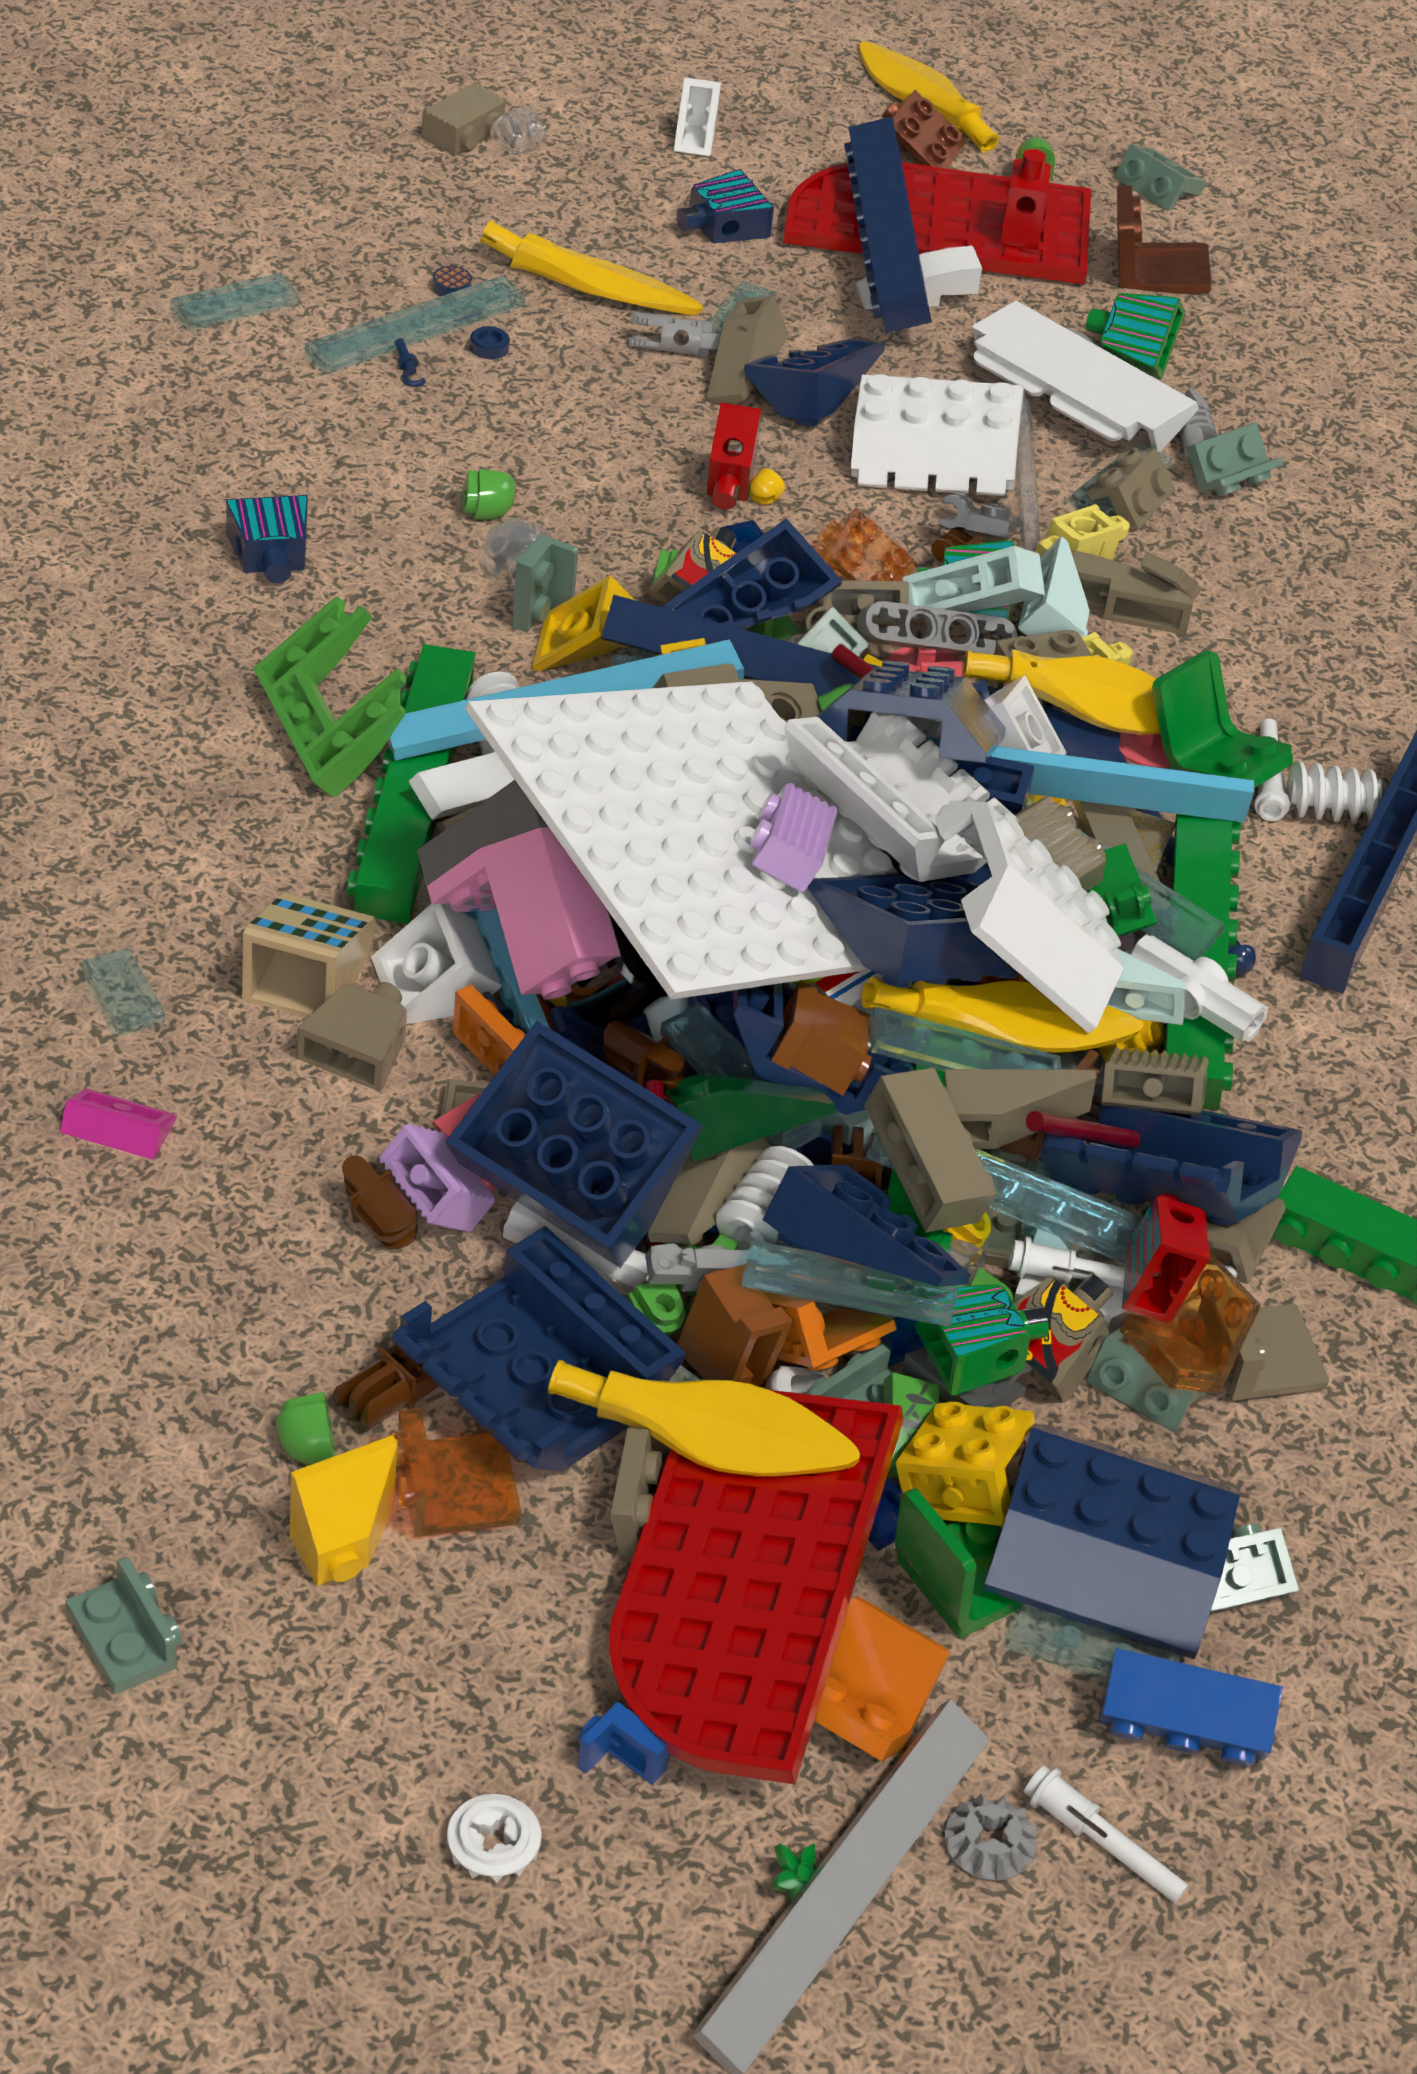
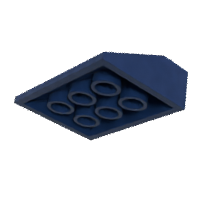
M906 874L813 878L807 887L862 965L883 975L882 981L888 985L907 988L912 986L913 981L943 985L947 984L950 978L979 982L982 981L983 976L987 975L1005 979H1014L1017 976L1018 972L971 932L961 899L979 887L980 884L958 875L922 882L914 880Z
M536 1020L445 1143L460 1165L621 1269L651 1228L703 1127L698 1121Z

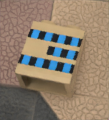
M288 893L281 894L251 921L243 932L242 1000L309 1017L343 985H354L373 949L374 917Z

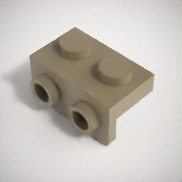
M1156 447L1139 451L1138 448H1131L1122 452L1116 457L1117 463L1112 468L1098 475V482L1087 492L1091 501L1109 497L1116 514L1129 522V531L1139 529L1176 490L1172 483L1171 475L1165 468Z

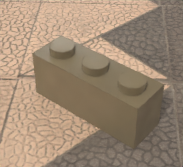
M935 1068L881 1076L864 1107L925 1233L978 1223L997 1195L994 1189V1182L990 1173L985 1170L973 1146L972 1137L969 1131L964 1128L952 1104L950 1092L943 1086Z

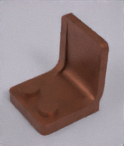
M1132 185L1117 186V243L1120 288L1164 293H1209L1212 290L1208 245L1202 242H1142L1140 197H1133Z

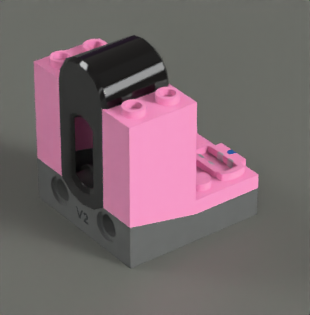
M516 780L510 782L417 850L432 904L450 903L453 912L490 911L497 908L521 995L542 994L543 999H555L565 995L569 1005L582 1019L606 1028L608 1023L615 1020L630 1023L670 998Z

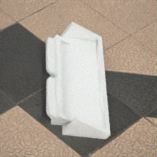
M1018 301L1012 302L971 326L977 349L974 353L977 365L1012 385H1024V392L1031 396L1037 397L1044 393L1050 395L1053 409L1109 441H1118L1122 437L1130 441L1143 428L1148 431L1151 447H1156L1158 453H1160L1199 410L1196 401Z

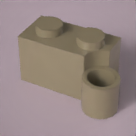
M842 580L843 582L838 588L815 603V608L805 614L801 622L802 634L804 635L811 628L810 622L814 614L823 615L831 607H834L853 628H857L858 614L864 607L878 601L908 604L909 581ZM879 614L872 617V623L877 624L879 629L896 626L898 621H882L879 619Z

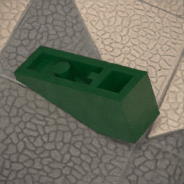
M694 1075L681 1080L677 1084V1088L665 1091L669 1104L701 1123L703 1127L688 1155L692 1162L837 1113L834 1103L821 1089L715 1075L709 1077L706 1075Z

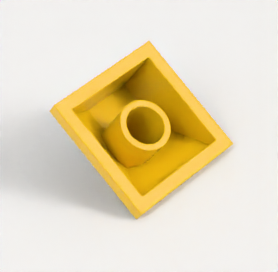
M609 575L550 610L543 622L532 668L536 671H543L608 654L618 647H627L602 640V633L613 595L632 600L635 599Z
M393 1435L291 1472L290 1538L317 1586L332 1580L336 1582L348 1581L359 1574L362 1569L368 1567L394 1509L398 1443Z

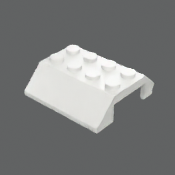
M883 374L862 375L854 424L851 477H858V486L887 488L888 473H896L895 489L928 491L929 476H937L935 492L963 494L969 493L970 479H977L976 495L1005 497L1006 490H1014L1024 385H1010L1003 382L995 384L969 382L967 380H936L925 377H891Z
M873 712L857 740L845 742L819 717L788 720L784 728L791 763L804 774V779L810 786L824 792L836 804V809L842 816L855 821L867 832L868 839L873 845L887 851L900 863V869L908 877L922 882L975 873L987 863V860L959 835L956 834L948 841H945L940 836L935 817L938 816L940 809L944 805H948L950 800L985 802L989 799L990 793L964 769L958 770L949 777V775L956 771L958 764L953 759L939 758V747L932 740L926 741L917 748L925 741L926 735L904 715H898L895 718L896 714ZM996 798L987 802L1001 815L1009 813L1019 823V819Z
M950 800L948 805H944L940 809L938 816L935 817L940 836L945 841H948L956 834L964 838L966 843L987 860L992 874L991 878L961 899L971 932L1085 1031L1090 1033L1097 1028L1124 969L1117 950L1121 946L1120 939L1106 920V916L1109 915L1107 905L1095 891L1092 890L1087 893L1081 887L1078 878L1069 867L1063 865L1059 868L1053 862L1046 847L1039 840L1034 839L1032 842L1024 836L1020 825L1009 813L1001 815L987 802Z

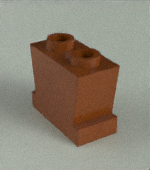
M799 980L783 1009L784 1027L773 1045L771 1061L788 1070L790 1067H793L844 1096L852 1081L861 1082L871 1063L872 1056L867 1054L874 1035L869 1033L871 1014L817 992L818 988Z
M746 1264L725 1270H714L704 1275L699 1284L697 1295L684 1322L677 1345L686 1352L685 1360L706 1380H731L763 1388L767 1378L771 1375L793 1320L781 1306L773 1307Z

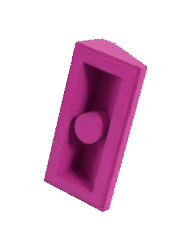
M85 1088L66 1101L60 1133L153 1160L173 1127L177 1116L170 1112Z

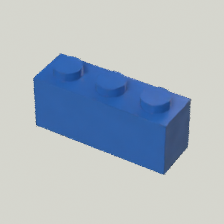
M1116 1648L1110 1658L1098 1722L1109 1724V1733L1120 1738L1140 1741L1143 1740L1144 1733L1165 1737V1746L1176 1751L1198 1753L1199 1746L1222 1751L1220 1759L1241 1766H1254L1255 1759L1264 1761L1271 1754L1283 1686Z

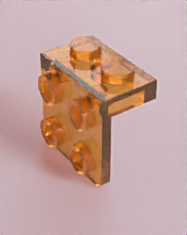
M857 507L840 522L832 519L817 536L821 543L819 542L813 547L833 571L837 570L847 580L903 581V577L911 575L915 568V562L907 551L898 546L873 520L865 516Z
M421 1408L399 1410L398 1433H390L389 1436L393 1435L398 1443L396 1466L400 1465L402 1477H398L399 1502L401 1510L409 1509L414 1537L511 1526L520 1521L521 1506L509 1452L492 1436L493 1433L427 1440Z

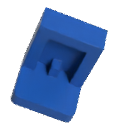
M619 1702L602 1717L599 1715L593 1716L584 1725L578 1736L577 1742L580 1744L577 1768L585 1774L607 1753L614 1756L651 1785L667 1771L669 1758L667 1744L660 1740L637 1715Z

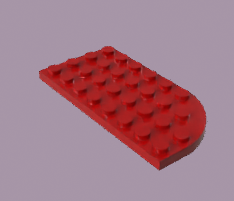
M902 162L919 255L946 248L973 246L982 266V271L1085 285L1088 263L1091 188L1049 182L1037 250L1000 244L1011 177ZM848 163L821 170L805 179L796 187L789 199L783 243L863 254ZM1020 210V211L1023 212V213H1030V212H1031V211Z
M770 1390L804 1406L841 1432L859 1450V1462L851 1468L831 1472L788 1476H750L716 1471L698 1465L671 1449L651 1504L648 1523L644 1524L611 1619L609 1653L615 1680L624 1704L660 1740L667 1744L668 1753L694 1767L706 1771L795 1785L904 1417L901 1405Z

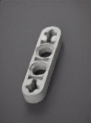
M878 601L864 607L857 618L858 631L869 642L914 649L936 648L937 652L964 655L966 650L994 655L996 641L985 638L978 640L979 634L995 631L997 636L1002 637V640L1018 637L1015 626L1008 619L1002 617L888 601ZM879 614V619L882 621H898L896 626H888L879 630V626L872 623V617ZM913 616L921 617L927 625V633L923 639L916 638L910 631L909 624ZM952 621L959 622L965 629V641L960 645L954 643L949 636L948 630Z

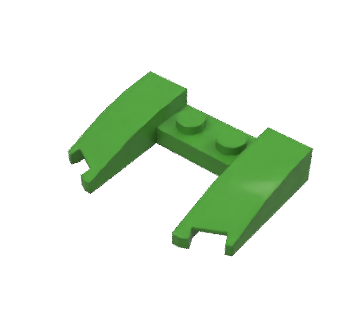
M334 597L253 668L313 783L332 797L338 796L367 768L383 749L405 716V709L400 705V689L406 685V676L397 668L340 718L335 720L318 685L341 661L373 618L361 606H357L352 615L344 613L346 603L339 597Z

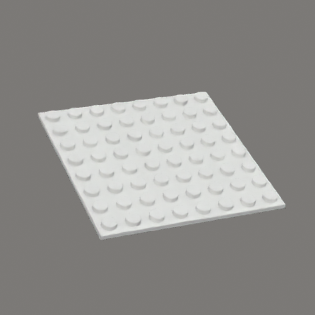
M753 681L468 701L464 708L671 1000L870 970L862 965L808 888L801 893L751 865L756 848L749 844L761 822L758 819V814L771 793L778 796L787 783L793 782L795 788L802 787L803 793L810 792L812 797H819L820 802L827 801L829 807L836 806L824 792L810 786L805 781L804 774L791 763L784 728L786 722L778 716L766 700L763 691ZM837 811L823 865L814 878L899 874L892 865L891 859L880 848L869 841L868 833L855 821L847 819Z

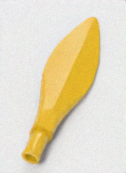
M867 41L860 42L858 53L869 75L885 90L902 101L916 90L922 97L928 99L949 123L955 125L961 134L965 133L982 153L994 150L997 147V141L1000 140V137L981 118L982 107L965 99L945 75L919 61Z
M493 220L489 221L483 231L484 235L480 237V243L486 244L512 259L510 268L526 270L585 293L692 316L700 314L703 306L695 299L652 277L606 260L558 246L530 232L524 238H521L496 224Z
M1012 649L1008 656L977 653L966 650L964 654L962 677L1004 682L1005 687L1025 675L1037 698L1052 703L1092 725L1130 734H1161L1152 691V685L1156 678L1140 669L1100 656L1040 657Z
M870 977L868 979L869 983L865 982L861 993V1003L864 1008L900 1016L903 1028L947 1030L1015 1051L1061 1053L1088 1050L1134 1038L1143 1028V1024L1137 1018L1107 1005L1097 1028L1088 1033L1028 982L999 981L971 986H953L917 981L911 988H902L888 985L877 977Z
M559 1360L548 1387V1393L557 1394L597 1408L598 1418L618 1421L635 1429H649L650 1436L698 1465L716 1471L750 1476L801 1475L851 1468L860 1459L857 1447L841 1432L816 1414L788 1397L748 1383L731 1380L656 1381L640 1379L612 1370L607 1378Z

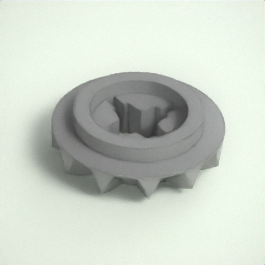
M980 1793L971 1802L964 1803L960 1801L953 1814L948 1818L945 1828V1844L953 1861L967 1873L985 1880H1006L1019 1875L1031 1864L1037 1849V1826L1031 1825L1028 1821L1025 1807L1016 1809L1010 1806L1005 1795L998 1800L985 1799ZM982 1826L989 1831L995 1830L997 1827L1001 1829L1003 1826H1006L1003 1830L1001 1843L992 1838L987 1842L983 1840L978 1844L983 1831Z

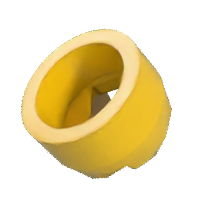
M767 468L759 470L752 478L749 486L751 499L760 505H770L776 502L785 492V484L782 478L776 472Z

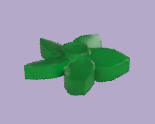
M781 1843L774 1846L777 1860L784 1871L772 1877L770 1888L781 1892L789 1891L791 1902L817 1869H812L815 1861V1843L800 1849L796 1856L787 1846Z

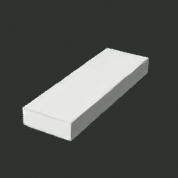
M496 752L418 772L409 780V783L430 818L434 820L466 811L482 804L515 779Z

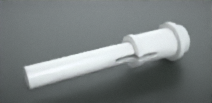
M1264 719L1261 721L1260 737L1270 736L1278 741L1277 723L1275 720ZM1283 771L1258 786V795L1255 798L1254 808L1256 813L1264 820H1280L1290 809V800L1285 793V775Z
M1025 1237L1024 1241H1013L1008 1270L1017 1271L1018 1277L1023 1278L1025 1273L1046 1278L1054 1277L1057 1280L1070 1283L1072 1278L1085 1280L1093 1273L1107 1285L1124 1287L1126 1267L1077 1258L1075 1250H1064L1031 1243V1237Z
M1043 1765L1034 1774L1024 1790V1793L1031 1798L1029 1804L1033 1808L1040 1805L1071 1829L1077 1837L1084 1832L1174 1904L1186 1892L1189 1886L1187 1883L1098 1815L1100 1806L1092 1803L1060 1778L1061 1770L1055 1768L1051 1771ZM1072 1807L1076 1809L1078 1812H1080L1087 1819L1091 1820L1103 1831H1105L1107 1833V1837H1104L1101 1833H1099L1092 1826H1090V1824H1088L1080 1816L1072 1811Z

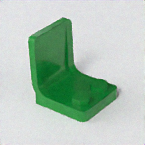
M1204 650L1154 680L1152 691L1166 758L1172 770L1254 780L1255 788L1293 764L1292 746L1290 744L1276 741L1275 738L1270 736L1259 737L1247 734L1234 726L1229 716L1219 655L1216 652Z
M912 1488L903 1492L900 1498L895 1534V1547L898 1549L896 1560L958 1639L1026 1606L1027 1604L983 1590L993 1551L1002 1526L959 1521L947 1526L920 1491Z

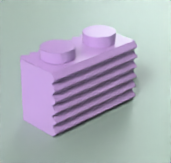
M793 782L787 783L778 796L771 793L758 814V819L761 822L749 844L756 848L751 865L803 893L823 865L837 814L836 806L829 807L827 801L820 802L819 797H812L810 792L803 793L802 787L795 788Z
M411 1123L404 1125L380 1155V1163L385 1164V1170L391 1169L393 1177H395V1183L401 1184L400 1190L406 1191V1197H410L411 1203L416 1204V1210L422 1211L421 1217L427 1218V1224L461 1232H471L495 1203V1197L476 1174L457 1162L445 1143L448 1138L443 1132L438 1133L437 1130L432 1131L430 1128L425 1129L423 1126L419 1128L417 1125L412 1126Z

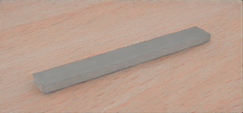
M951 1699L938 1707L691 2034L729 2074H744L989 1742L990 1739Z

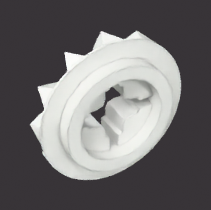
M501 1794L481 1795L463 1803L452 1815L447 1830V1845H449L452 1852L454 1865L461 1864L467 1868L472 1879L478 1874L491 1876L496 1884L506 1875L514 1873L520 1877L524 1868L531 1861H536L541 1844V1828L535 1814L521 1801ZM503 1823V1842L506 1845L497 1843L493 1849H489L488 1852L484 1851V1836L481 1833L491 1836L495 1829L499 1830Z

